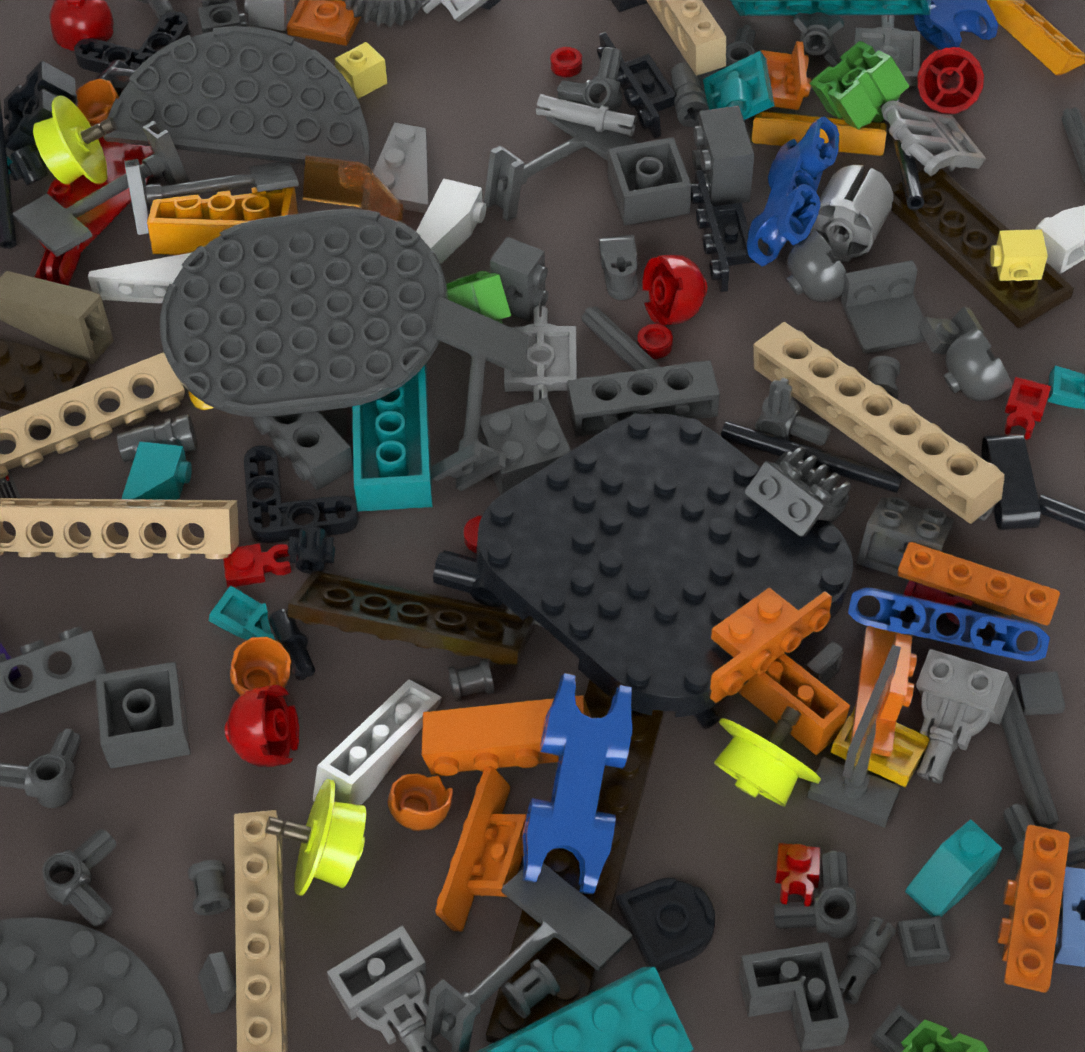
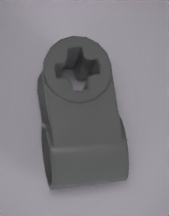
M634 235L599 238L601 266L604 269L608 294L617 300L632 298L638 290L636 277L637 255Z

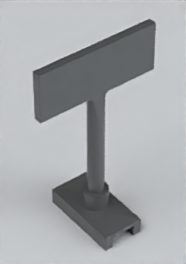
M546 116L548 121L573 138L526 164L502 146L490 150L484 203H486L488 208L494 204L504 210L503 219L508 222L517 216L521 186L527 182V178L583 147H588L608 161V149L638 144V142L626 134L608 130L598 132L595 130V127Z
M155 121L143 126V131L153 151V154L143 159L140 165L144 177L150 176L153 178L162 173L165 182L169 185L190 182L167 130L160 132ZM124 174L69 208H63L51 196L45 194L12 214L24 228L58 257L93 236L91 231L76 218L128 189L127 175Z
M139 160L124 161L138 235L149 233L147 220L151 209L150 205L156 199L230 190L255 184L257 192L299 186L298 178L290 163L283 161L249 166L250 175H232L160 186V183L146 185Z
M439 296L435 299L431 337L471 355L464 439H461L459 442L458 452L432 466L431 479L439 481L446 476L456 478L455 489L462 491L505 467L506 453L483 445L478 440L485 362L489 361L519 375L524 374L528 335Z
M892 645L849 746L845 765L823 757L816 772L821 781L819 784L812 782L807 797L884 828L888 822L893 805L897 800L901 786L869 775L867 770L875 739L876 718L895 675L901 647Z
M544 863L542 864L537 882L534 883L522 881V869L502 887V893L539 922L541 926L471 991L460 994L444 979L430 990L424 1037L431 1042L440 1033L452 1044L451 1052H469L474 1019L481 1011L480 1006L550 940L558 938L599 972L632 940L633 935Z

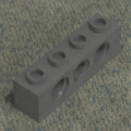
M711 360L692 361L685 364L652 367L650 369L630 372H617L596 377H581L567 381V401L575 437L599 434L615 423L635 414H669L693 419L718 416L720 393Z
M319 411L270 417H252L257 430L262 435L267 433L270 436L277 453L282 458L287 456L291 460L298 477L303 482L308 480L317 491L353 469L350 446Z
M79 626L58 634L61 641L45 646L43 639L20 647L22 655L9 660L6 659L4 653L0 654V714L95 680V675L107 674L92 630L84 633L82 627ZM57 651L68 653L72 660L70 670L62 675L53 673L48 665L50 656ZM18 665L28 666L33 673V680L26 688H17L10 680L11 671Z

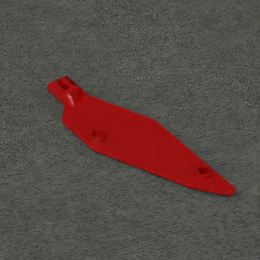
M101 137L98 140L106 159L107 180L102 184H95L82 175L66 185L56 178L50 184L47 194L63 208H69L86 196L126 174L124 161L138 159L141 165L143 159L153 154L151 147L105 141L104 137ZM150 176L145 178L146 185L148 183ZM129 188L76 218L91 231L93 236L58 257L40 242L45 252L35 278L69 286L80 260L81 252L131 202Z

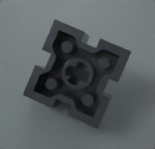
M41 61L26 76V83L23 86L17 85L4 99V118L9 121L4 127L6 148L15 152L33 144L36 151H39L33 134L34 124L53 117L52 101L57 96H65L76 104L75 78Z

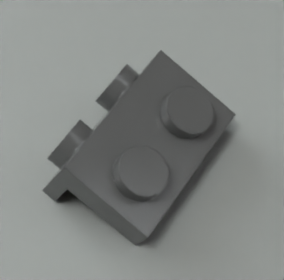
M765 461L746 488L745 494L799 536H806L817 519L824 521L832 520L839 509L829 502L832 496L816 484L809 487L800 480L803 474L787 462L778 465Z

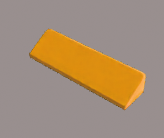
M986 0L997 22L1055 75L1065 74L1085 64V53L1025 0Z
M767 111L760 112L754 116L752 142L783 146L788 141L795 139L799 143L807 133L810 125L821 117ZM826 117L837 126L839 132L838 152L877 156L884 154L887 124L871 122L858 130L847 124L844 119ZM820 128L819 137L824 139V143H828L829 139L826 132Z

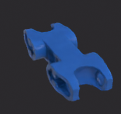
M931 0V15H914L917 30L930 44L939 50L960 47L962 42L961 31L972 32L983 40H990L996 37L998 22L986 0Z
M825 116L810 125L807 133L799 143L793 139L784 144L779 149L768 174L771 192L764 211L752 220L747 240L749 257L761 267L774 261L788 240L794 246L806 239L817 219L821 202L816 191L823 171L833 165L839 151V132L837 126ZM820 128L826 132L829 139L828 143H824V139L819 137ZM759 239L763 240V243L768 244L767 256L758 247Z
M868 587L854 591L848 614L855 621L866 626L964 646L1023 661H1037L1045 658L1050 637L1040 627L1030 622ZM866 595L875 597L880 603L879 613L872 617L863 615L858 609V601L861 597ZM906 607L913 608L914 613H916V618L912 619L910 623L904 622L900 616L901 611L905 610ZM946 612L955 614L959 619L958 629L950 635L942 634L936 628L937 618ZM986 625H991L995 630V636H990L988 640H984L979 634L980 628H985ZM1032 631L1037 635V644L1030 651H1021L1017 647V638L1022 632Z
M564 673L561 676L552 705L545 716L540 743V752L559 756L551 801L535 798L530 800L522 836V881L537 882L547 853L552 849L564 848L572 852L579 861V892L594 894L603 866L611 852L616 821L615 815L596 811L604 766L623 769L627 760L633 730L631 718L632 687L620 685L616 689L607 715L603 718H590L582 714L576 705V676Z

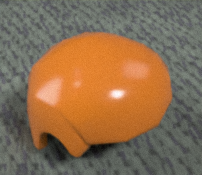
M105 79L89 81L76 91L78 99L76 106L86 117L91 127L98 123L101 124L102 121L106 120L115 99H119V95L112 83Z
M251 637L235 649L231 662L230 680L231 684L234 685V690L241 696L246 691L259 687L278 684L285 688L290 677V655L280 642L269 637Z
M418 773L405 774L391 786L388 797L389 811L399 824L413 831L433 829L445 820L451 807L453 789H446L438 775L426 777Z

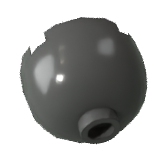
M817 231L811 232L806 239L794 245L791 249L787 261L791 275L786 280L797 296L804 293L810 300L827 302L842 296L844 277L847 272L840 260H835L830 253L832 248Z
M976 327L962 334L948 348L945 358L948 373L943 375L954 394L961 391L970 400L978 402L990 401L1012 389V383L999 357L995 358L989 349L992 346Z

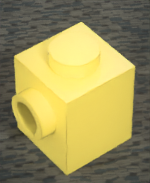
M367 42L334 58L335 67L349 83L357 99L387 84L385 59Z
M1042 229L999 231L997 244L992 245L990 250L991 266L997 267L999 281L1042 279L1048 257Z

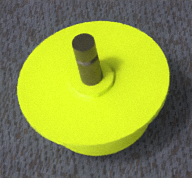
M65 96L55 97L52 101L53 117L37 122L33 127L34 139L42 159L51 173L63 184L68 185L82 175L95 184L104 183L107 180V164L98 139L117 130L115 121L110 117L102 121L101 124L98 123L91 127L86 117L71 100Z
M787 706L781 715V720H778L767 740L725 718L720 719V725L734 738L714 761V764L735 778L737 781L734 785L754 798L759 793L785 807L798 777L817 784L821 781V778L814 771L781 749L793 729L792 726L796 725L802 715L797 710Z
M326 779L320 787L306 826L290 821L283 822L282 819L269 816L266 824L265 833L276 836L281 835L283 838L301 842L294 881L295 893L300 896L307 891L313 877L344 888L352 875L356 861H359L363 852L366 807L363 805L334 802L335 783L332 779Z

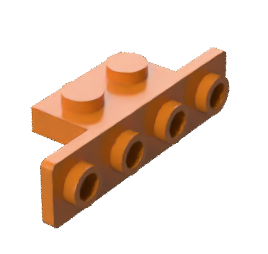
M914 542L908 543L897 572L899 577L974 601V604L1010 616L1013 614L1046 626L1051 622L1060 596V592L1056 589Z
M769 587L713 627L711 639L734 658L712 674L710 699L717 703L727 695L732 696L736 694L747 680L757 673L762 674L767 671L773 661L785 652L791 653L801 641L813 631H821L831 617L832 596L825 591L803 608L797 610Z
M867 626L864 634L851 742L892 645L899 646L901 650L895 675L876 718L875 739L871 752L889 757L893 751L896 720L902 706L909 707L913 696L914 683H909L908 677H912L914 673L917 654L911 653L913 636Z
M494 767L484 768L480 782L476 786L469 814L464 821L461 837L455 854L451 858L450 868L443 889L437 899L436 915L455 932L463 931L474 896L507 897L502 893V887L518 874L523 858L522 836L527 814H502L510 792V785Z
M1028 825L1026 828L1021 865L1015 880H1007L1003 897V904L1010 906L1009 917H1002L997 943L1004 944L1002 960L1007 961L1004 982L1006 984L1044 993L1049 990L1070 835L1067 832L1035 825Z

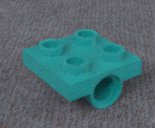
M761 51L703 79L709 110L739 106L743 120H746L775 106L767 60Z

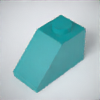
M139 442L122 499H179L184 484L190 482L192 465L191 462L186 460L183 446Z
M970 819L940 845L906 888L905 892L931 917H942L994 871L1002 847Z

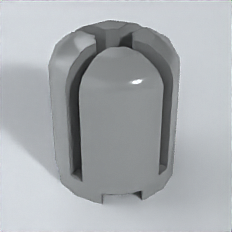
M853 164L841 168L833 174L820 197V210L810 233L817 231L832 248L830 253L836 261L839 259L842 262H850L853 257L862 256L864 253L867 255L892 208V187L884 175L874 168H870L859 190H857V187L863 178L864 165Z

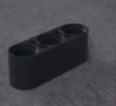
M1023 434L983 436L981 447L982 459L994 464L1005 474L1002 499L994 505L993 509L998 530L1038 528L1040 524V504Z

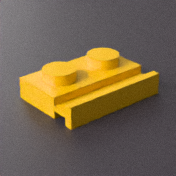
M855 707L834 740L830 752L845 760L851 744ZM896 722L891 755L886 757L871 753L868 770L906 788L922 755L928 747L929 737Z

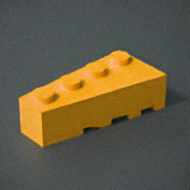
M256 187L251 188L252 193L233 196L230 190L221 191L208 199H201L197 194L153 200L147 220L153 254L168 255L191 253L199 246L204 247L215 238L221 236L220 232L235 225L262 218L298 214L295 187L257 192Z

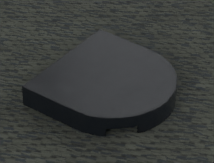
M663 878L616 896L618 908L633 935V939L646 966L655 967L658 973L695 958L707 948L713 937L715 910L708 895L698 886L694 887L688 883L676 881V878Z

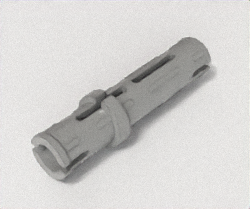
M540 94L537 106H540V108H536V115L539 116L543 115L595 127V130L598 132L608 130L632 137L636 125L634 123L637 122V115L611 111L609 106L601 105L598 108L545 96V94Z

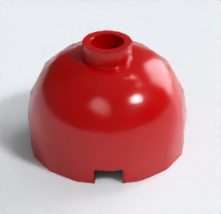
M55 0L49 13L54 40L59 46L70 51H74L75 45L83 39L93 38L107 42L114 32L111 9L105 0Z
M959 47L944 48L934 51L923 61L918 72L917 87L921 99L930 109L941 114H958L968 110L978 101L984 86V74L980 62L971 52Z
M659 255L657 258H651L644 269L642 291H649L650 302H644L651 320L656 324L675 325L687 322L699 312L707 294V282L696 263L683 255Z
M278 684L255 688L242 694L234 702L228 721L225 724L226 739L232 745L235 752L242 760L257 767L289 764L293 760V758H288L290 749L293 751L298 750L300 728L297 711L294 705L287 706L283 696L289 694L285 688Z

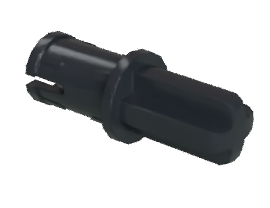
M285 609L275 611L269 617V623L278 642L284 646L290 655L293 674L298 680H305L307 677L313 676L315 667L306 649L308 644L306 635L298 629L295 618L288 617V609L286 613Z

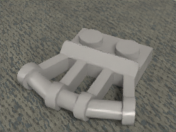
M894 100L888 101L882 106V115L890 124L889 133L895 140L901 141V148L906 155H912L925 166L924 171L929 176L934 175L939 169L946 166L950 171H953L955 167L979 169L986 160V157L952 115L921 111Z

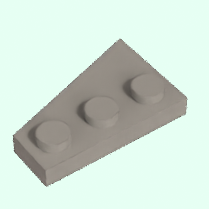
M394 122L364 191L365 202L426 213L429 207L426 128Z

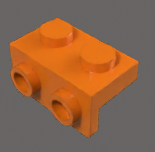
M796 41L792 54L760 50L767 60L775 105L773 107L799 110L803 97L807 98L811 89L809 84L811 78H808L806 75L809 56L804 54L803 42Z

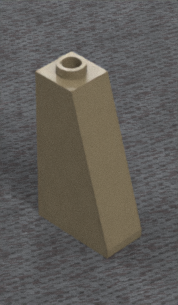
M6 271L0 277L1 321L73 356L86 360L92 365L114 342L100 294Z

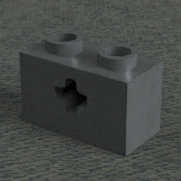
M506 237L490 260L491 273L500 275L511 315L530 322L534 316L533 309L539 306L541 311L542 306L545 307L549 293L546 290L545 283L548 274V268L545 267V251Z

